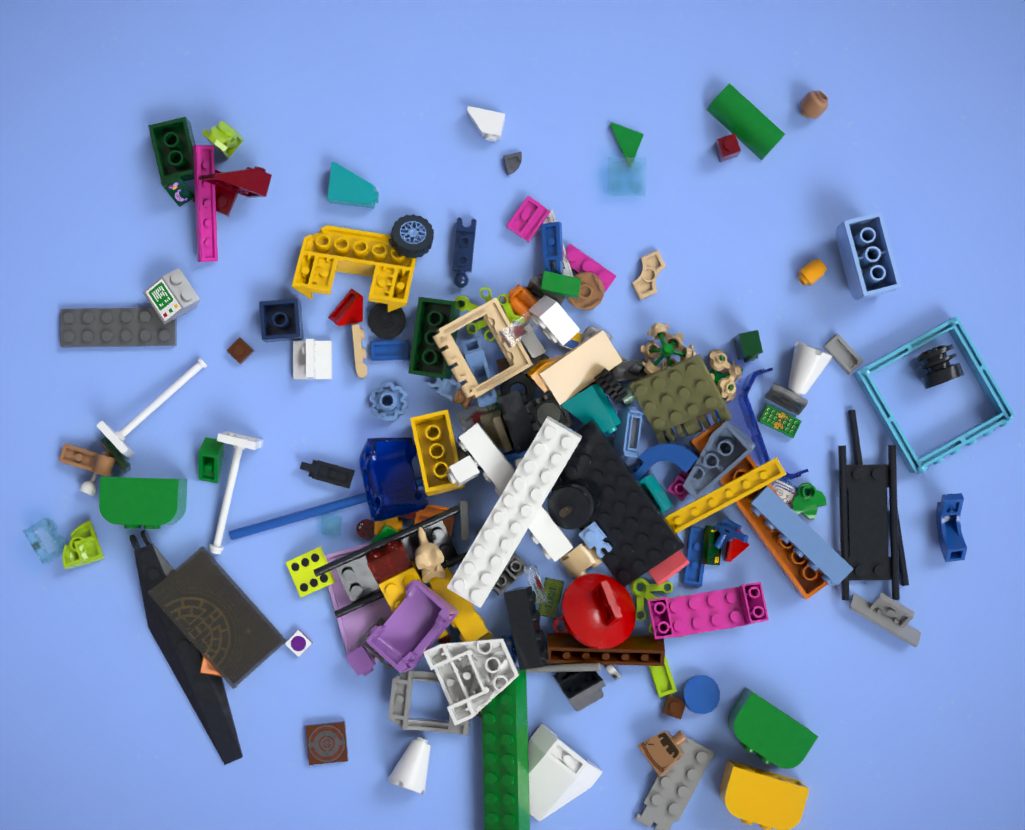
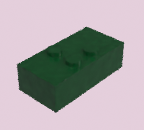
M419 297L408 374L451 379L453 364L448 366L441 353L446 350V347L444 346L439 349L433 336L438 334L436 330L460 317L461 303ZM458 330L451 333L455 342L457 339Z

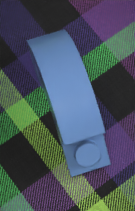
M476 337L462 341L467 364L478 384H481L491 378L481 339ZM494 388L477 397L479 407L498 403Z

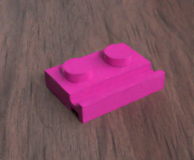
M527 196L506 228L529 243L551 211L547 210L530 196Z

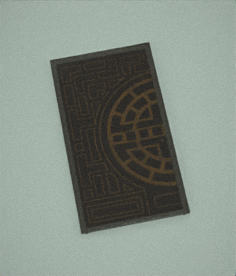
M203 546L148 592L151 598L232 689L236 688L237 685L287 641Z

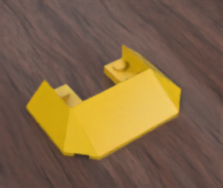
M326 225L320 228V231L316 234L304 237L292 287L312 300L314 293L331 295L336 272L373 277L368 299L370 302L388 304V312L407 305L417 258H406V256H401L396 252L394 247L389 244L388 239H391L390 235Z

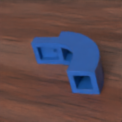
M673 442L661 443L647 449L638 457L644 463L640 462L634 468V475L638 481L642 480L653 465L659 461L673 462L683 471L688 472L697 462L700 455L683 444Z
M962 493L942 495L941 502H937L936 524L938 540L945 562L965 560L967 545L963 538L960 522L964 501Z

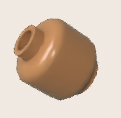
M820 90L810 91L800 101L801 114L807 119L809 117L812 119L819 118L828 108L827 96Z

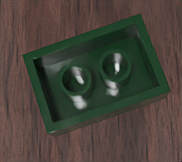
M186 117L148 125L161 181L176 172L183 181L194 179L193 145L196 144L190 121Z

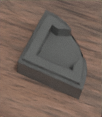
M522 152L503 156L507 176L513 174L519 168L522 161Z

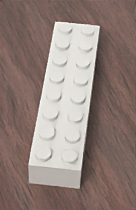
M477 422L458 437L460 439L458 444L465 452L468 450L471 453V459L476 467L481 466L484 470L482 475L489 483L492 481L495 484L494 490L500 497L516 470L479 422ZM542 505L529 526L531 531L530 537L536 544L540 543L543 546L541 548L542 552L548 560L552 558L556 562L569 552L573 545L561 528L553 522L549 513Z

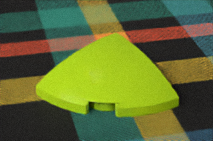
M91 520L78 526L70 534L72 538L68 545H64L62 556L64 569L79 567L105 559Z

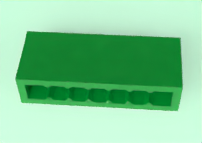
M730 83L706 109L732 134L735 133L737 139L761 161L785 136L783 131Z

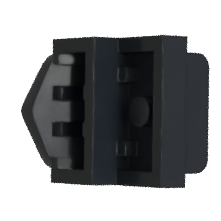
M596 671L556 672L553 675L560 690L576 711L586 708L604 696L602 688L606 685Z

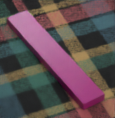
M193 145L197 261H218L215 185L199 180L201 175L215 173L214 146Z

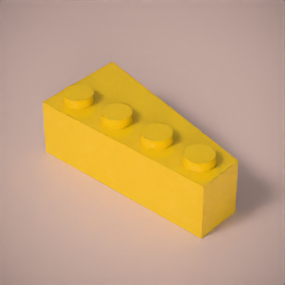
M448 567L444 569L446 573L444 578L434 577L430 579L429 583L431 585L429 588L459 611L451 624L454 629L458 627L461 634L459 637L462 642L489 640L494 637L492 632L485 627L482 617L475 611L473 603L447 589L454 576Z

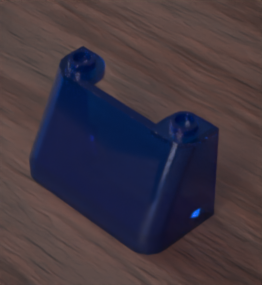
M412 437L367 438L360 454L359 465L370 517L373 522L384 521L424 510L428 505V495L423 490H418L413 471L412 460L416 456L417 449L413 445Z

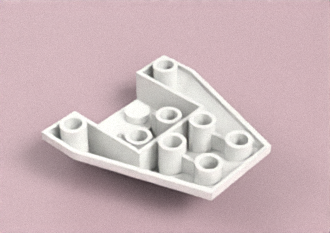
M543 723L540 724L528 742L530 814L540 822L590 789L603 773L592 762L582 758L557 738V735Z

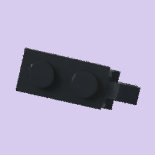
M313 460L312 464L302 462L300 469L309 471L308 476L312 477V479L350 489L355 470L320 460Z

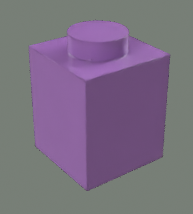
M364 644L345 656L357 676L361 674L366 676L374 670L373 666L376 662Z

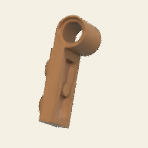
M64 443L59 462L106 477H110L116 460L113 457Z

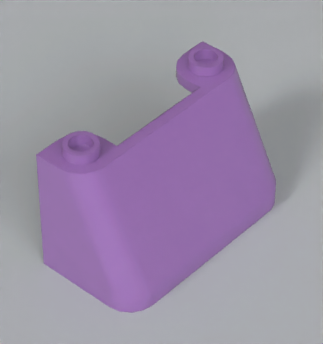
M419 580L409 582L405 588L406 598L384 625L375 626L369 631V637L366 640L399 673L411 671L424 657L423 652L434 645L459 613L453 605Z

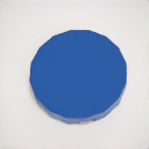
M695 675L684 683L682 700L691 712L707 714L717 707L720 700V690L712 678L707 675Z

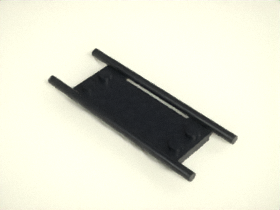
M846 445L838 446L841 557L853 568L841 582L842 600H850L849 580H891L892 599L900 600L896 445H888V464L846 465ZM887 487H889L891 557H888Z
M454 506L314 569L316 577L335 569L352 602L334 611L336 617L344 616L383 598L384 595L381 590L373 593V591L380 588L378 578L411 561L415 564V551L420 546L418 537L419 527L423 528L428 542L437 545L442 551L444 562L440 564L443 569L461 563L467 552L460 555L457 554L443 523V520L460 513L458 506Z

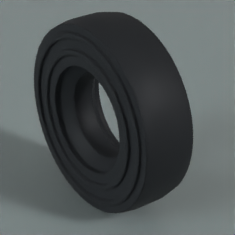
M518 373L502 383L501 396L510 394L511 386L520 383L525 387L528 403L533 400L535 387L528 376Z

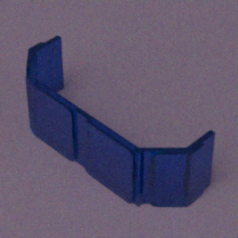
M763 368L750 373L741 388L743 390L742 393L738 395V402L744 420L752 434L751 440L756 444L755 451L760 465L770 459L753 413L748 393L756 377L773 371V368L766 370ZM803 469L790 474L787 473L781 479L791 480L809 471L808 469Z

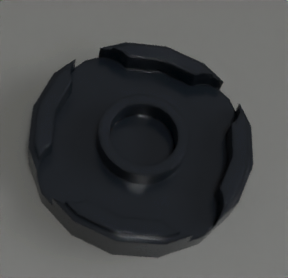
M378 303L370 310L368 325L376 336L383 339H393L404 330L406 315L402 308L388 312V304Z

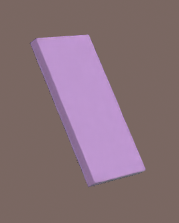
M371 542L325 555L326 560L330 563L370 545ZM333 569L331 571L336 582L329 585L328 588L334 610L336 611L352 602L336 570ZM379 588V589L373 591V593H376V592L380 591L381 589ZM385 597L337 618L347 654L363 645L359 639L380 617L387 621L393 614ZM367 648L374 661H379V659ZM373 650L380 657V654L376 650Z

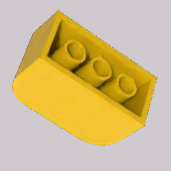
M731 760L726 762L719 787L720 798L733 816L741 819L742 823L752 825V823L760 824V828L765 830H771L772 828L789 830L794 828L802 818L809 793V788L802 781Z

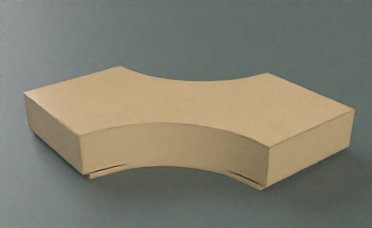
M658 250L640 258L642 272L639 278L632 282L639 301L657 293V275L666 268Z

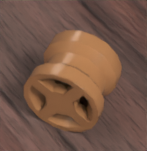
M460 387L454 396L453 402L456 404L460 403L463 408L468 409L474 398L473 396L466 398Z

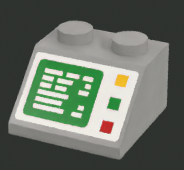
M180 268L162 276L143 292L164 325L197 308L200 298Z

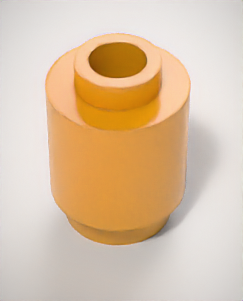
M812 260L798 271L799 276L797 278L802 285L811 286L824 275L827 268L821 260Z

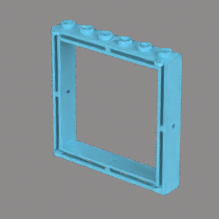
M958 316L943 322L853 373L891 441L896 445V449L910 473L917 472V474L926 471L928 469L927 466L931 463L936 465L944 461V456L947 454L954 455L960 452V447L967 444V446L976 443L978 441L977 437L981 435L985 437L994 432L993 428L1006 426L1015 417ZM949 331L996 414L917 458L870 375Z

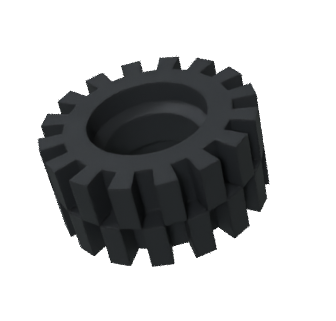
M606 368L594 377L598 385L616 404L628 395L625 388Z

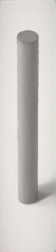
M600 663L546 664L542 667L526 669V673L600 671L601 665Z

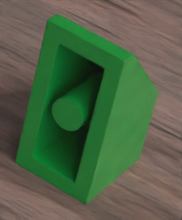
M205 437L198 452L199 480L218 483L224 457V443L214 438Z

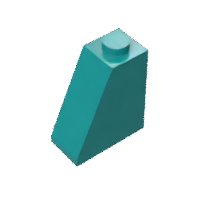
M332 162L327 196L328 202L330 204L375 208V203L379 202V192H376V187L336 162Z
M598 383L561 404L564 409L584 424L594 419L603 433L606 432L607 435L618 430L616 426L621 424L620 419Z

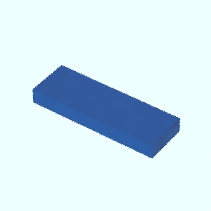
M689 526L685 557L690 563L684 567L683 584L702 586L705 564H702L705 528Z

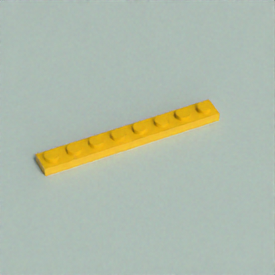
M775 457L665 516L674 531L678 533L785 476L787 473L778 458Z

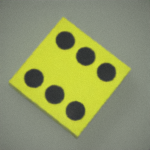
M321 547L286 562L300 598L336 582L332 571L318 577L314 574V569L328 563Z

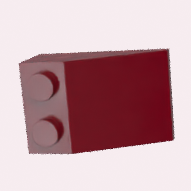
M255 166L254 168L246 167L244 170L201 175L199 180L248 198L266 197L272 175L266 173V169Z

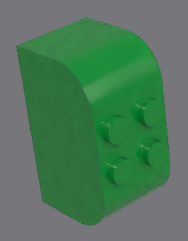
M100 477L99 510L103 518L112 524L124 525L125 529L141 528V525H144V529H160V525L174 524L185 514L187 479Z
M746 687L728 716L729 728L741 741L739 744L752 754L754 751L757 752L756 755L769 765L772 762L784 769L794 768L801 764L819 737Z

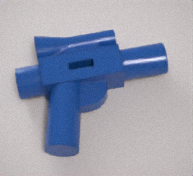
M724 517L722 524L717 523L715 525V530L721 533L714 546L720 549L725 541L730 542L733 538L746 543L749 537L738 531L742 528L741 525Z

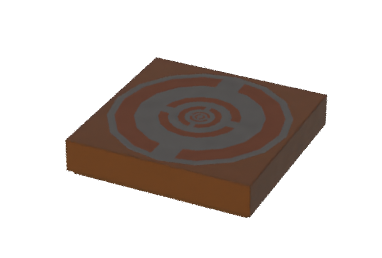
M345 721L306 725L309 765L346 762L349 760Z

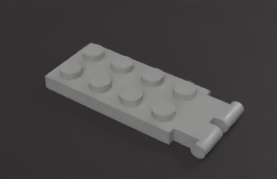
M687 737L688 740L680 745L685 754L665 776L659 777L657 774L643 801L646 805L641 814H636L634 820L648 828L651 827L653 822L656 823L653 830H670L674 820L678 822L714 755V751Z

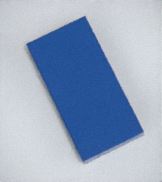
M409 340L370 341L371 361L409 360Z

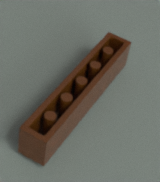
M547 633L546 649L549 655L548 663L664 666V639H654V636L630 635L617 647L598 650L583 645L571 634Z

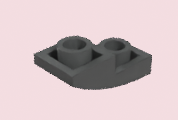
M514 554L492 589L498 596L501 595L528 566Z

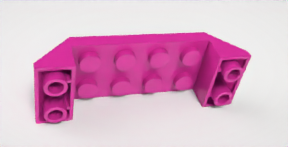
M761 582L692 595L647 600L654 639H669L747 626L769 620Z

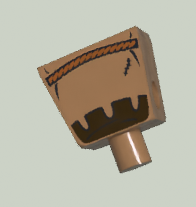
M681 730L673 736L669 731H663L637 746L659 777L665 776L685 754L680 745L688 739Z

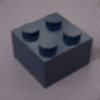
M299 299L259 302L261 336L264 342L304 340L302 308Z

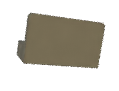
M498 409L481 414L480 419L484 430L498 448L503 447L505 452L513 450L514 444L506 421L503 418L502 410Z

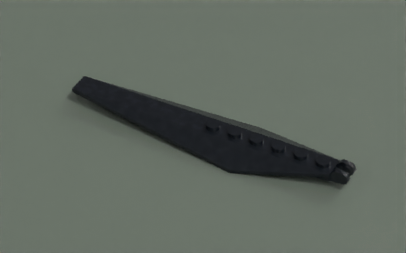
M142 530L141 537L146 546L141 548L134 534L130 535V542L135 549L134 554L148 628L224 765L242 758L243 754L223 679L220 676L200 673L202 657L205 651L153 594L177 572L155 547L154 543H152L148 532Z

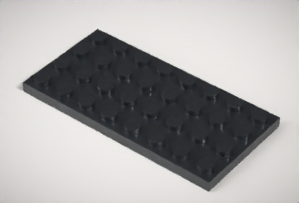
M592 419L576 431L582 438L551 490L554 493L563 485L575 483L584 486L591 493L594 500V511L592 516L579 529L582 531L595 521L607 536L603 541L609 543L612 550L608 552L605 548H602V552L605 555L601 559L615 579L625 587L682 549L685 545L598 424Z

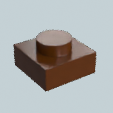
M240 337L226 350L239 364H242L254 352Z
M669 694L667 695L662 713L681 719L686 705L682 698Z

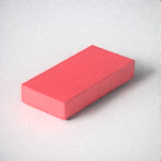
M679 550L649 570L648 573L660 586L690 562Z

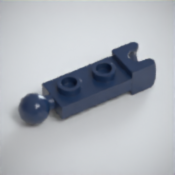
M457 218L452 270L458 271V274L454 277V284L459 288H464L469 282L466 272L472 273L476 219L471 220L469 227H464L462 225V218Z

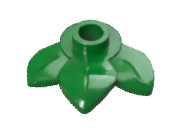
M808 482L799 485L797 495L792 500V510L797 515L802 512L809 520L815 519L818 506L827 505L824 494L816 490Z

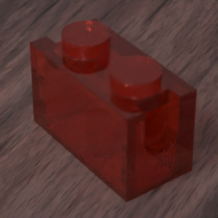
M402 541L388 544L381 551H373L366 558L367 565L377 584L413 567Z

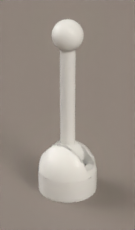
M103 451L101 453L103 455L109 456V453L107 451ZM94 473L90 481L82 483L79 490L94 496L96 492L94 481L98 474Z

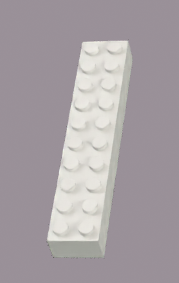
M547 416L451 579L447 589L479 608L482 607L582 438L580 434Z

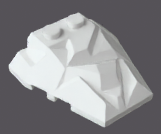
M503 638L443 643L423 652L430 669L435 670L448 700L449 706L447 709L454 725L473 718L519 676Z

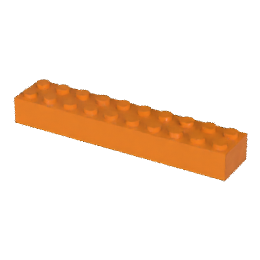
M722 420L721 424L716 425L714 423L710 428L689 441L696 453L701 454L711 434L724 423ZM748 454L724 475L718 483L720 486H723L758 466ZM771 484L766 485V486H768L775 494H777L776 491L774 490V488L771 486ZM762 488L734 502V506L802 599L807 600L828 585L821 578L823 575L818 570L815 572L807 565L809 561L804 556L800 558L793 551L794 547L790 543L786 544L778 537L780 533L776 529L771 530L764 523L766 520L761 515L758 517L750 510L752 506L749 502Z

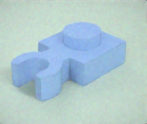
M436 378L434 384L427 382L430 388H438L436 392L438 395L453 402L455 394L460 386H462V384L452 379H444L442 381L441 378Z
M595 521L578 534L589 549L595 546L596 553L600 558L605 555L602 552V548H605L608 552L612 550L611 545L603 541L607 536Z

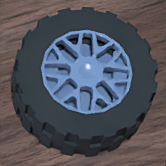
M414 214L400 217L392 227L391 244L394 250L401 256H406V258L422 257L432 247L434 230L431 223L429 224L428 220L422 218V216Z

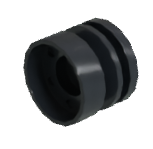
M952 344L940 345L929 349L913 359L914 363L920 361L925 363V365L917 367V370L927 369L928 371L927 374L921 377L925 389L964 375L960 363L950 364L949 360L957 356L956 353L949 356L946 354V351L954 349Z

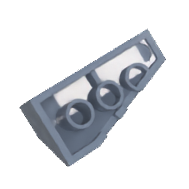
M726 420L711 434L683 487L697 500L752 452L756 444L743 430Z

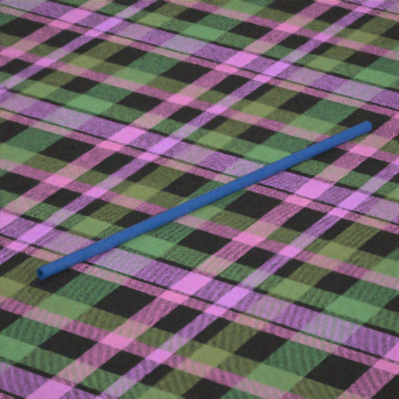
M516 450L503 453L508 461L524 457L527 450L518 454ZM422 476L231 530L229 531V536L231 540H235L400 493L404 490L424 486Z

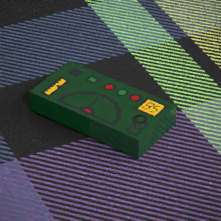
M705 525L702 564L720 565L721 548L715 547L714 543L721 532L715 530V526Z

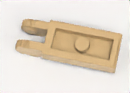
M354 324L352 326L356 374L358 378H365L367 375V365L363 363V359H366V349L361 347V340H365L364 329H360V324Z

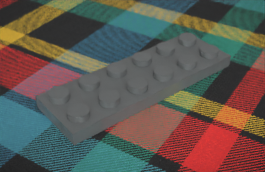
M152 307L61 309L60 347L177 346V318L164 325Z

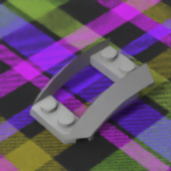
M411 670L392 679L388 718L398 724L402 730H422L468 735L471 725L469 724L470 719L454 725L450 715L449 721L409 718L413 681L440 683L436 672Z

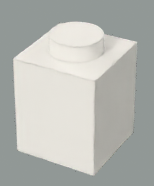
M470 455L449 466L447 470L449 481L452 484L455 483L457 488L479 474V470Z

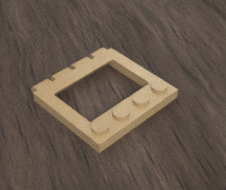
M497 298L436 330L438 334L433 336L439 349L444 346L446 347V350L441 353L448 366L455 363L456 367L452 368L451 371L457 382L465 381V384L460 387L466 398L471 396L477 398L533 365L520 340H516L513 335L507 338L512 325ZM483 316L510 367L478 384L451 333Z

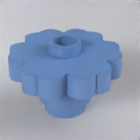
M392 382L381 383L379 389H373L372 395L369 398L373 403L371 411L376 417H383L386 421L397 420L399 414L403 415L406 413L408 402L405 400L407 393L401 386L395 387ZM389 398L393 400L390 406L386 405V400Z

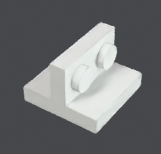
M314 339L293 341V379H332V341H316Z

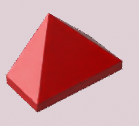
M351 288L328 318L338 326L363 322V296Z
M734 538L730 542L727 541L724 561L731 562L749 547L748 542L744 543Z

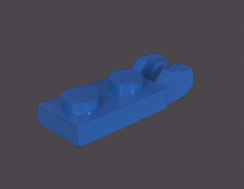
M562 223L542 224V254L545 271L552 272L551 262L556 261V272L563 275Z

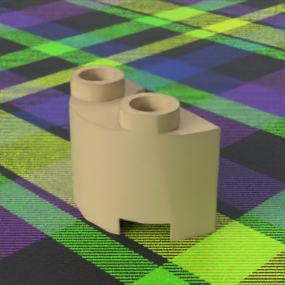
M584 541L558 559L571 578L576 577V579L585 575V570L590 566L595 568L602 563L595 547L589 549Z

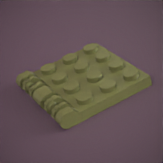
M700 354L632 381L629 385L652 426L659 444L676 441V435L672 429L675 426L681 438L687 437V433L691 436L703 431V426L705 429L710 428L711 425L706 415L707 413L711 412V417L716 425L721 424V420L725 422L732 419L731 413Z

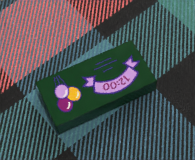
M177 172L161 181L164 189L179 207L192 200L195 196Z

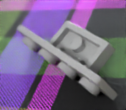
M855 593L852 595L849 609L913 647L918 646L921 632L907 625L914 618V611L883 593H880L872 603Z

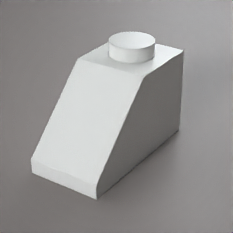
M468 106L467 114L481 136L492 142L501 140L505 113Z

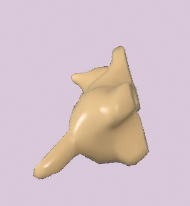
M419 527L418 537L420 546L415 551V564L422 571L423 583H428L434 577L444 578L446 573L440 564L444 562L443 553L437 545L428 542L423 528Z

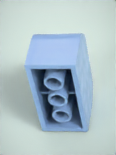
M882 212L843 221L837 227L836 238L846 279L853 298L861 300L893 292L901 288L902 285Z

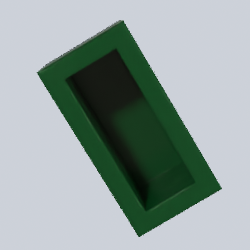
M758 330L740 333L733 338L738 360L743 359L744 362L754 361L758 358V355L763 353Z

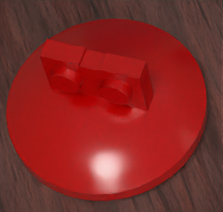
M586 574L575 579L563 594L561 614L564 624L569 633L583 645L598 650L611 649L623 643L632 633L636 621L635 606L628 591L615 579L603 574Z

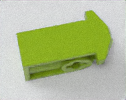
M220 121L216 127H212L209 131L205 129L201 133L215 149L228 159L244 141L241 135L224 121Z

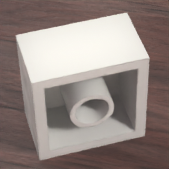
M546 295L528 310L532 314L531 320L537 326L539 325L543 329L542 333L554 343L558 342L564 345L580 331L558 302Z

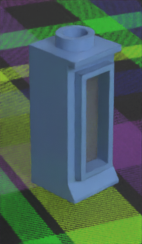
M626 406V410L618 409L617 416L621 424L616 426L618 430L615 431L613 447L620 456L629 458L639 457L638 448L642 417L645 413L637 411V407Z

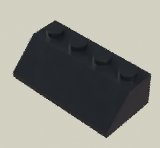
M532 586L504 592L519 669L525 670L546 665L549 655L543 643L545 636L539 624L540 613L535 605V591L532 590Z

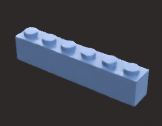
M764 486L749 502L752 506L750 510L758 517L761 515L766 520L764 523L771 530L776 529L780 533L778 537L784 543H790L794 547L793 551L800 558L804 556L809 561L807 565L815 572L818 570L823 575L821 578L828 585L838 586L853 570L832 547L768 486Z

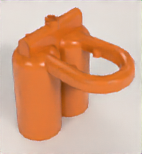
M518 284L513 290L509 291L508 300L514 314L521 316L524 323H527L532 316L528 310L539 300L526 287Z

